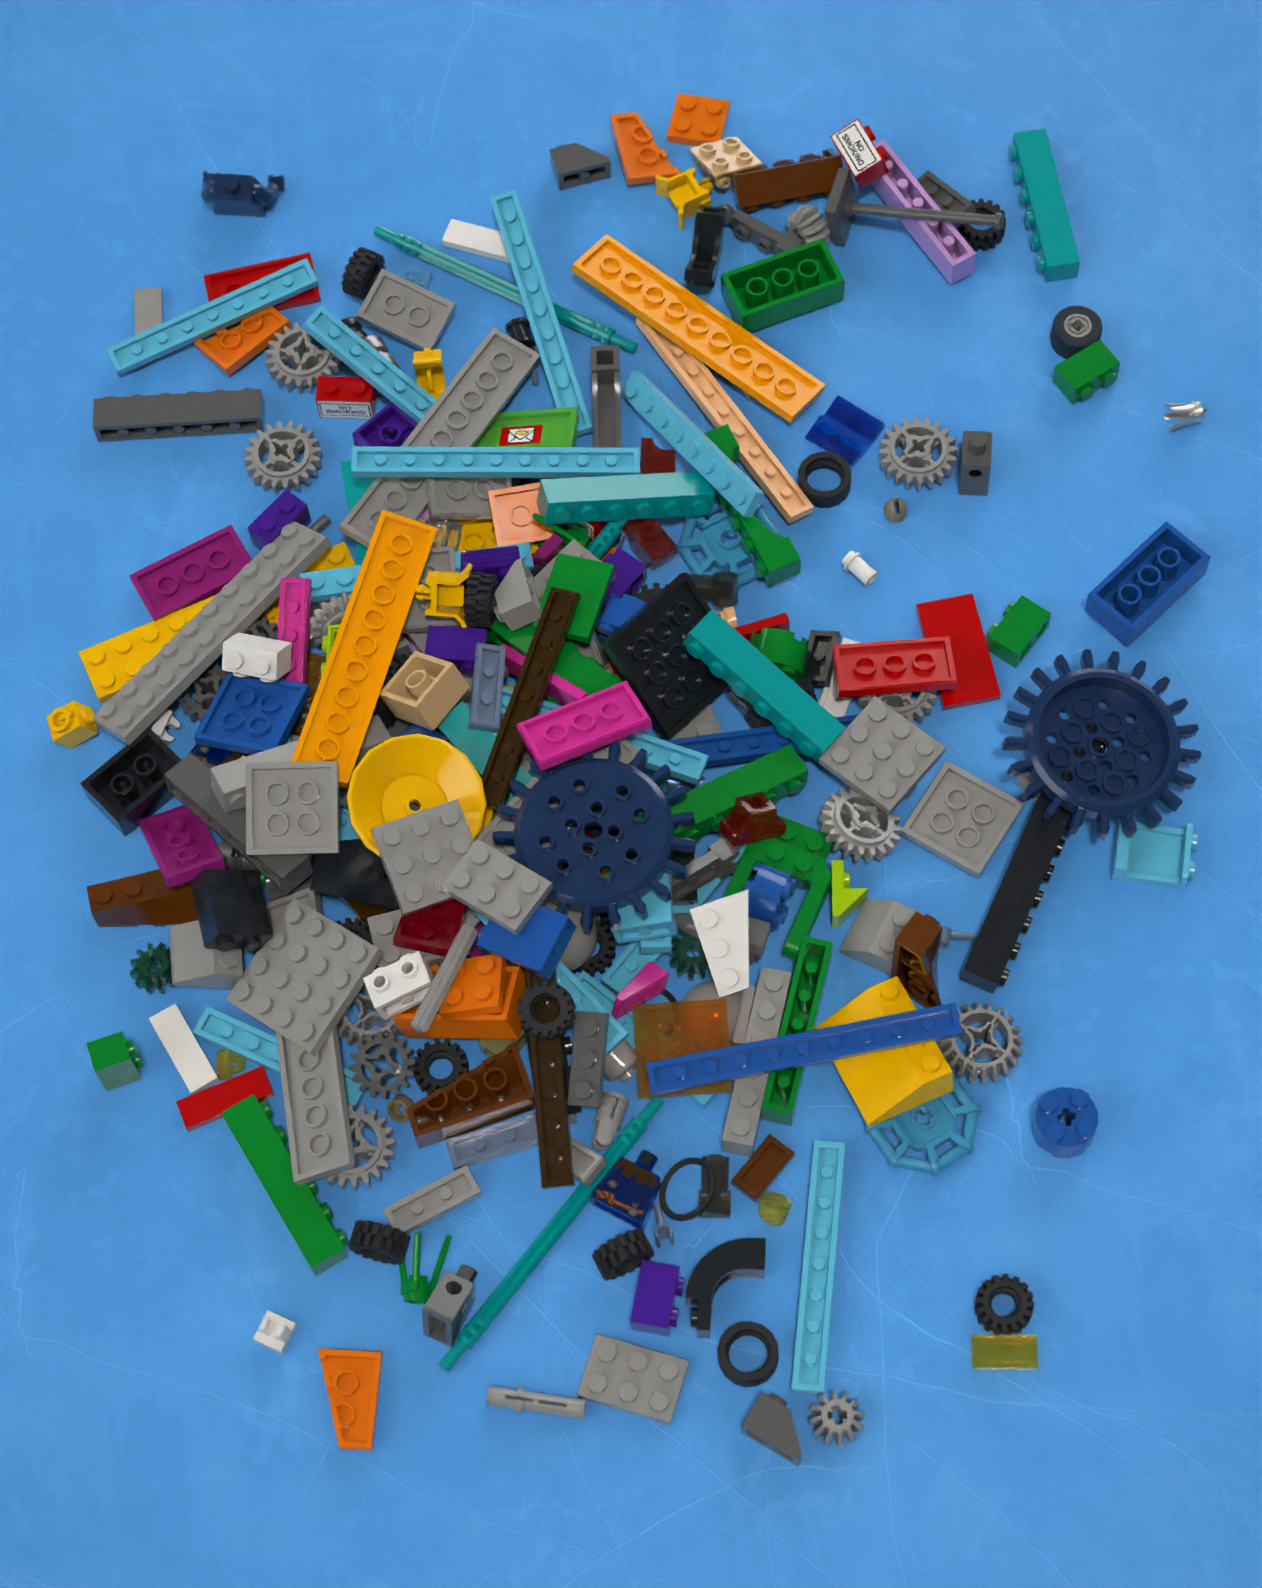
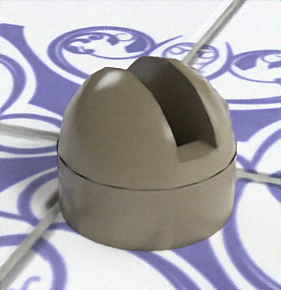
M900 498L889 499L884 507L885 518L892 523L902 522L906 518L907 506L905 502ZM894 506H898V514H895Z
M406 1095L394 1097L387 1105L388 1115L396 1122H405L408 1119L406 1109L414 1104L413 1100L409 1099ZM402 1105L405 1107L403 1112L399 1110Z

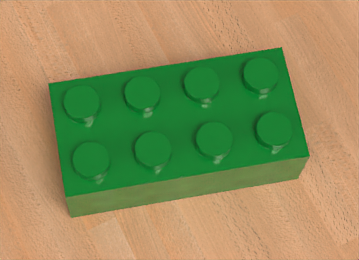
M823 238L721 274L722 296L735 322L750 333L844 299L845 280Z

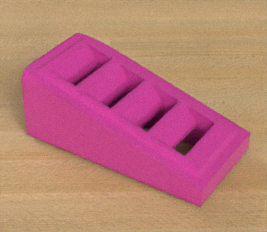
M648 962L616 996L611 1013L613 1018L619 1019L662 993L666 988L669 973L654 962Z

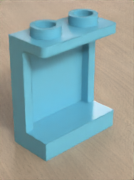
M1119 819L1111 880L1184 890L1187 880H1193L1195 862L1190 861L1191 852H1196L1198 834H1193V824L1187 823L1185 829L1157 826L1153 829L1150 824L1136 823L1137 832L1133 837L1127 838Z
M608 869L609 876L612 873V871ZM665 872L659 882L667 886L672 898L671 874ZM649 891L641 898L647 907V919L643 921L639 918L630 904L618 909L621 917V930L614 931L611 927V931L618 944L678 935L677 922L673 916V900L671 899L667 903L659 899L655 893Z

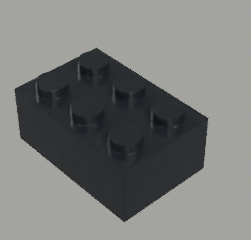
M148 727L130 745L127 744L80 784L87 798L126 836L139 825L138 820L149 817L174 796L168 790L164 774L179 763L181 759Z

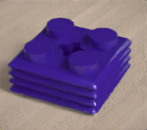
M391 402L352 433L353 441L356 446L401 447L418 423Z
M513 545L463 551L461 553L460 572L466 568L468 563H471L473 566L471 572L495 574L498 578L499 587L514 562L521 558L519 547ZM469 577L461 583L465 589L467 588Z

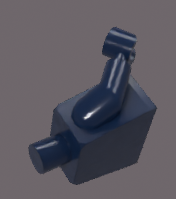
M203 171L201 197L207 203L213 202L215 215L265 217L266 205H269L274 200L279 191L285 190L284 175H268V185L264 187L251 175L219 174V172L207 173V171Z

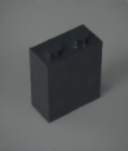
M203 868L190 882L204 948H217L218 951L244 949L247 952H253L261 949L273 936L258 870Z

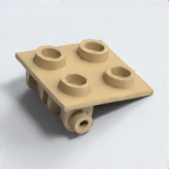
M737 136L689 148V151L696 157V164L704 170V173L711 180H714L718 188L726 189L730 186L731 173L759 167L763 164Z

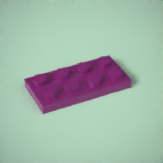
M229 525L129 575L155 622L173 612L219 593L252 559L232 525Z
M185 805L138 820L140 831L168 888L185 885L193 880L203 868H226L223 856L208 827Z

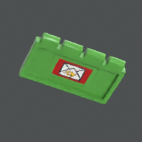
M578 407L501 412L474 447H575L580 417Z

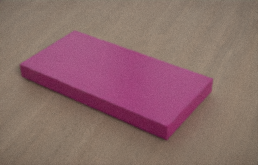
M624 681L518 723L516 726L526 747L540 770L543 771L652 727V722L628 682Z

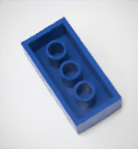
M1166 521L1088 594L1085 611L1129 647L1206 574L1210 556Z

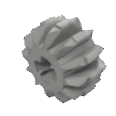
M806 204L797 208L787 217V228L792 234L804 241L802 245L821 238L824 239L825 243L830 241V229L827 227V221L824 220L823 214H820L816 207Z
M831 1390L830 1401L821 1394L818 1397L821 1406L812 1405L811 1412L816 1416L810 1418L809 1423L811 1426H819L815 1430L814 1436L819 1438L826 1434L825 1445L830 1446L833 1438H837L838 1447L844 1446V1437L854 1443L856 1436L853 1431L863 1432L864 1426L858 1421L865 1418V1412L855 1411L860 1406L858 1399L848 1403L849 1392L845 1391L842 1399H837L836 1390ZM833 1413H839L840 1418H842V1424L836 1425L835 1420L832 1419Z

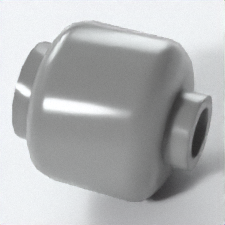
M626 1039L605 1058L604 1076L608 1081L613 1082L620 1078L624 1083L637 1072L634 1066L639 1062V1055Z

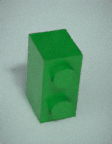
M1099 339L1056 365L1052 382L1073 405L1080 400L1085 401L1089 399L1101 387L1112 385L1118 378L1120 361Z
M1023 595L1016 603L1011 602L1003 613L1004 618L999 624L995 622L986 635L989 638L987 645L989 652L1014 668L1020 664L1049 627L1051 617L1049 611Z
M122 1031L86 1043L94 1071L106 1091L142 1079L139 1069L143 1068L144 1064L140 1052L136 1050L133 1039L127 1040Z

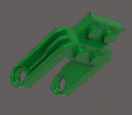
M779 816L770 837L766 836L747 844L723 898L744 890L747 880L750 881L756 874L752 870L756 862L793 874V878L798 879L797 887L809 890L782 952L783 956L797 961L803 936H810L831 889L832 875L827 867L826 860L834 841L826 842L825 839L828 834Z

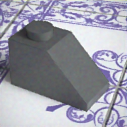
M577 143L560 145L550 149L551 167L559 191L611 178L609 157Z
M761 1393L742 1424V1433L798 1467L801 1463L802 1453L791 1411L786 1407L787 1402L773 1393L770 1396Z

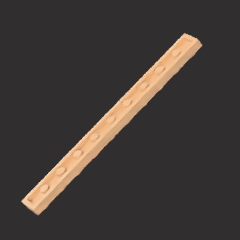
M637 317L635 324L714 427L718 428L728 424L739 444L740 461L785 520L790 524L812 514L813 504L705 364Z

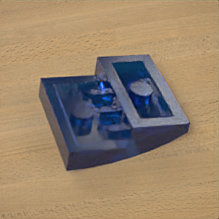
M837 395L824 416L820 414L805 436V439L826 452L840 455L847 461L850 467H853L880 435L885 424Z

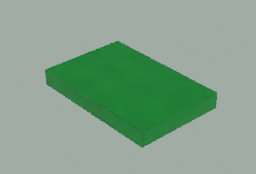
M558 553L540 606L543 611L551 587L579 592L581 599L566 639L590 643L615 571L614 564ZM539 620L534 621L532 624V629L534 632L536 630Z

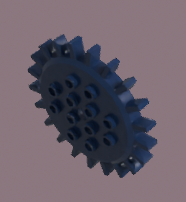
M1084 649L1080 656L1082 670L1072 672L1063 654L1058 655L1053 662L1054 668L1059 675L1058 679L1052 681L1039 667L1033 670L1030 678L1042 690L1039 696L1020 686L1016 690L1013 698L1030 708L1028 715L1016 711H1007L1003 723L1022 728L1023 735L1022 737H1005L1001 746L1002 750H1023L1025 760L1011 764L1007 772L1009 777L1030 772L1035 782L1028 785L1021 797L1024 801H1028L1040 792H1043L1051 799L1052 802L1047 805L1042 817L1046 821L1053 818L1059 808L1062 807L1073 813L1072 819L1069 822V833L1075 835L1083 824V818L1086 817L1096 819L1098 840H1104L1110 829L1109 820L1120 819L1123 832L1127 838H1131L1137 832L1133 815L1141 812L1154 829L1163 820L1153 805L1157 799L1174 812L1183 803L1167 787L1170 782L1189 790L1194 785L1196 777L1177 768L1179 762L1196 764L1201 758V751L1180 748V739L1195 736L1199 728L1198 724L1176 725L1173 716L1180 714L1188 702L1184 698L1166 705L1159 695L1165 692L1170 682L1168 677L1165 676L1158 680L1150 688L1140 681L1146 669V662L1143 660L1134 666L1130 676L1118 671L1120 662L1119 652L1113 651L1106 662V669L1094 668L1091 650ZM1098 703L1106 704L1108 709H1101ZM1059 713H1066L1069 719H1062ZM1125 717L1133 718L1134 723H1128ZM1086 727L1094 728L1095 733H1089ZM1047 737L1055 738L1056 743H1049ZM1096 740L1102 741L1106 745L1107 751L1105 753L1096 752L1092 748V742ZM1113 741L1121 742L1122 747H1116ZM1074 751H1080L1083 757H1076ZM1140 755H1146L1149 761H1143ZM1100 765H1107L1110 771H1103ZM1061 775L1069 776L1070 782L1063 781ZM1127 779H1134L1137 785H1130ZM1088 789L1096 790L1097 796L1090 795Z
M615 741L611 744L607 759L594 758L595 751L593 750L583 754V760L565 761L559 764L560 767L549 773L546 770L541 771L533 759L530 762L533 776L539 781L532 789L516 780H512L509 784L515 796L524 799L520 808L500 804L497 807L499 817L504 820L514 821L515 828L514 831L493 832L494 844L515 845L516 853L507 856L552 882L553 889L541 905L544 906L546 902L550 901L558 905L555 910L556 912L566 916L570 910L581 912L580 922L584 934L591 933L594 913L608 912L609 924L613 930H621V917L618 909L630 904L633 906L636 915L644 921L648 918L646 904L641 898L649 891H652L659 899L668 903L672 899L671 893L667 886L659 882L664 873H669L681 879H686L688 875L687 867L671 860L673 851L693 853L696 848L695 840L675 837L674 829L695 825L694 812L672 815L670 810L672 805L680 803L687 798L684 786L663 794L659 786L671 776L670 767L665 764L648 777L642 772L648 761L647 751L641 748L630 765L620 762L619 759L622 755L620 741ZM579 783L586 785L583 790H576L575 786ZM622 789L628 791L627 795L623 797L617 795L618 791ZM553 800L560 801V804L557 807H551L549 805L550 802ZM596 806L603 808L600 813H593L592 809ZM639 812L645 814V817L640 820L634 816ZM570 823L577 824V827L574 830H568L566 828L567 825ZM595 825L602 829L601 835L597 838L592 839L585 835L587 828ZM613 829L620 831L617 836L609 835V832ZM544 840L552 842L548 847H542L541 843ZM587 846L594 847L592 853H585L583 850ZM634 852L637 854V857L629 860L626 858L627 854ZM562 863H567L569 865L568 868L563 871L559 870L558 866ZM605 869L612 871L608 877L601 876V872Z

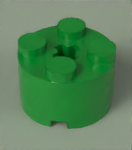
M762 628L761 634H756V630L752 631L749 642L793 681L803 677L809 645L804 637L799 641L794 639L795 633L776 628Z

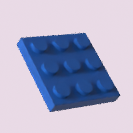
M228 672L194 735L196 744L249 755L284 745L311 693L309 684L278 679L275 682H263L259 677H237L233 675V672Z

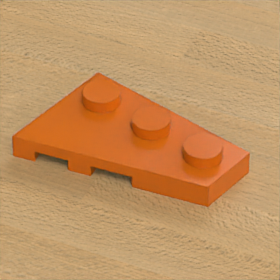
M270 307L243 319L241 325L226 330V328L216 332V336L204 341L199 339L193 343L200 353L230 376L268 346V341H275V332L283 335L285 333L284 326H287L289 329L292 326L285 316L274 307Z

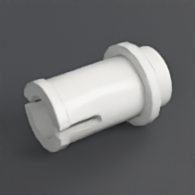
M850 551L841 562L844 565L843 569L853 573L865 586H869L879 574L877 570L875 571L861 558V553Z

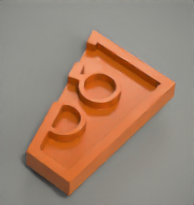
M637 112L610 115L609 122L627 186L655 183V176L657 174L666 178L680 174L677 167H673L668 161V155L664 149H660L655 143L653 134Z
M318 1348L340 1450L373 1452L383 1360L382 1352Z

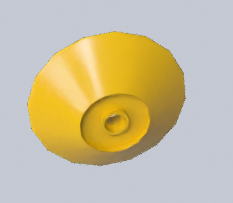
M422 734L391 737L368 750L352 772L346 797L351 825L365 847L379 857L380 855L370 832L374 827L458 799L472 837L475 839L481 831L487 805L482 778L467 755L445 740ZM417 803L420 809L413 811L410 809L409 804Z

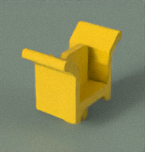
M694 167L671 178L662 177L659 174L655 176L656 194L670 198L675 208L679 209V230L684 229L685 219L696 215L699 205L710 207V192L713 190L712 182H710L709 178H703L700 182H697Z
M423 348L424 351L413 352V366L416 371L417 384L437 400L446 389L441 349L431 350V348Z
M468 563L466 568L460 573L428 571L426 578L428 586L420 584L416 588V599L420 601L431 600L426 607L425 615L455 617L460 622L462 628L467 627L464 620L463 607L465 587L461 583L469 577L473 567L471 563Z

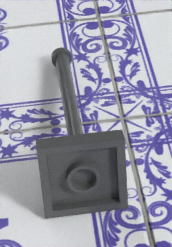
M848 168L838 169L824 211L834 246L843 247L846 245L855 214L994 226L995 230H1001L1004 223L1003 213L987 215L859 203Z

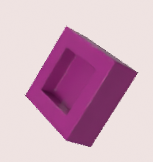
M554 533L535 551L533 564L537 566L542 563H549L561 550L563 539Z

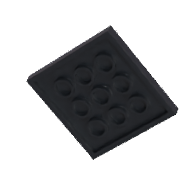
M687 572L679 574L601 643L664 739H671L729 686L722 678L714 676L709 670V666L700 658L693 657L683 644L689 632L711 610Z

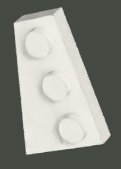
M749 889L689 909L719 998L749 988Z

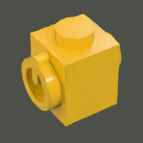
M73 700L63 707L56 708L50 715L46 716L53 742L72 749L96 735L98 730L93 720L95 713L92 708Z

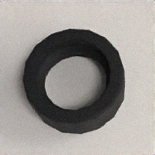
M817 452L809 455L802 461L798 469V486L813 506L817 508H831L839 505L847 498L851 490V469L847 461L840 455L832 452ZM818 469H830L840 475L841 483L836 489L819 491L808 484V476Z
M752 1321L739 1322L728 1328L722 1335L718 1345L719 1367L724 1376L733 1384L742 1387L759 1386L768 1381L776 1371L779 1361L778 1343L773 1333L765 1326ZM742 1336L758 1338L767 1349L766 1363L756 1372H741L730 1361L729 1351L731 1345Z

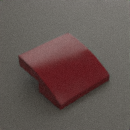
M454 898L406 916L401 915L393 936V946L446 956L460 927L464 924L468 906Z

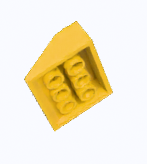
M895 976L865 990L817 1026L815 1030L917 1009L899 978ZM935 1041L832 1061L868 1127H872L954 1091L953 1072Z

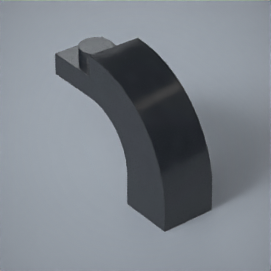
M699 205L695 217L691 256L685 268L684 280H687V284L714 287L721 258L726 208Z
M742 1238L728 1241L711 1250L697 1264L689 1279L686 1291V1306H698V1308H692L691 1327L697 1328V1338H710L712 1302L716 1292L723 1284L741 1277L764 1278L766 1239Z

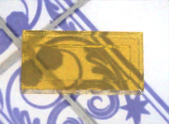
M1037 1335L971 1336L972 1370L1038 1369Z

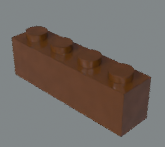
M830 148L822 150L823 156L809 153L800 155L798 162H794L792 159H783L774 162L773 168H768L766 164H762L759 167L731 173L735 204L738 208H743V211L759 209V204L769 203L770 206L785 204V199L796 198V201L811 199L812 194L817 193L829 196L838 169L843 168L841 155Z
M159 869L87 886L91 914L98 927H138V925L166 927V924H183L198 920L190 884L191 881L182 886L168 888Z
M916 911L895 939L890 979L897 976L908 996L924 1008L940 1006L942 1002L939 992L937 962L943 928L934 917L928 914L922 915Z
M514 1041L506 1046V1049L499 1054L488 1057L482 1061L481 1065L470 1072H464L456 1077L454 1082L443 1089H437L406 1109L419 1149L535 1109L534 1093L516 1042Z

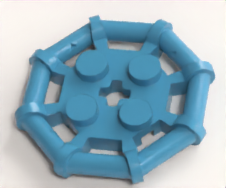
M717 498L714 500L711 514L721 510L720 514L708 520L705 517L709 515L685 517L686 521L680 540L675 545L676 552L681 554L695 575L694 580L697 582L705 581L731 587L733 590H739L740 586L758 578L759 575L756 572L755 566L738 574L739 567L751 561L754 563L755 559L752 554L748 555L746 553L740 531L735 532L731 525L730 512H728L727 508H722ZM759 503L754 516L769 530L783 538L782 531L776 528L765 512L764 505ZM695 527L703 529L699 539H692ZM726 536L730 539H737L733 545L724 544V537ZM701 550L706 560L700 564L693 551ZM713 566H716L721 571H727L730 569V575L717 573L710 570Z
M953 1072L954 1091L952 1093L961 1106L955 1108L947 1096L942 1095L894 1116L891 1120H885L872 1127L867 1125L864 1127L866 1134L872 1137L889 1161L888 1165L893 1169L900 1167L930 1173L933 1177L938 1176L940 1171L966 1154L971 1155L975 1150L973 1146L981 1107L972 1100L956 1078V1073ZM919 1112L923 1115L929 1114L931 1116L928 1120L929 1124L924 1126L923 1124L919 1125L916 1123L918 1119L916 1114ZM955 1118H965L962 1136L953 1132ZM892 1129L901 1142L897 1149L893 1147L886 1137L885 1131ZM947 1141H950L955 1146L937 1158L936 1148ZM908 1148L915 1152L925 1151L927 1152V1160L905 1156Z

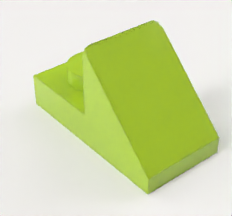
M844 860L831 861L832 928H838L868 899V888H850V871H844Z

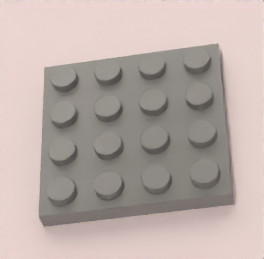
M293 898L272 929L273 936L258 950L244 971L243 977L237 981L226 1000L316 1057L364 985L363 978L372 973L384 952L296 898Z

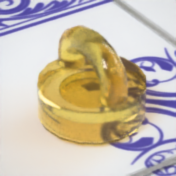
M220 1049L217 1052L216 1074L219 1080H230L233 1074L243 1071L246 1067V1060L242 1056L233 1055L231 1049Z
M765 1192L759 1202L758 1213L767 1224L780 1226L788 1217L792 1204L788 1198L780 1193Z

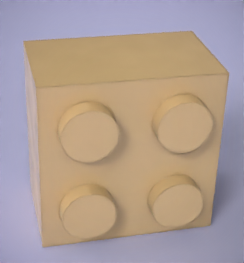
M414 651L381 690L379 696L395 717L434 731L455 704L461 700L470 686L453 663Z

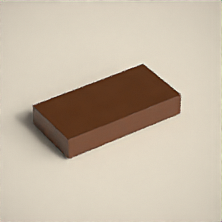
M769 1134L731 1180V1185L756 1203L793 1159L795 1152Z

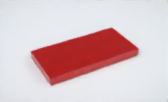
M310 252L203 275L208 300L210 302L305 258H307L314 272ZM318 286L272 307L277 311L319 303L321 298Z
M973 593L916 604V612L923 638L950 636L957 677V689L938 690L943 711L1000 700V689Z
M950 636L832 645L839 698L957 689V677Z

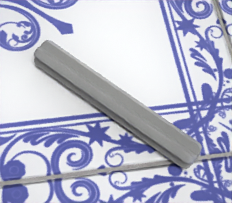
M464 923L460 927L411 1021V1026L415 1031L421 1033L428 1031L478 935V931L473 925Z

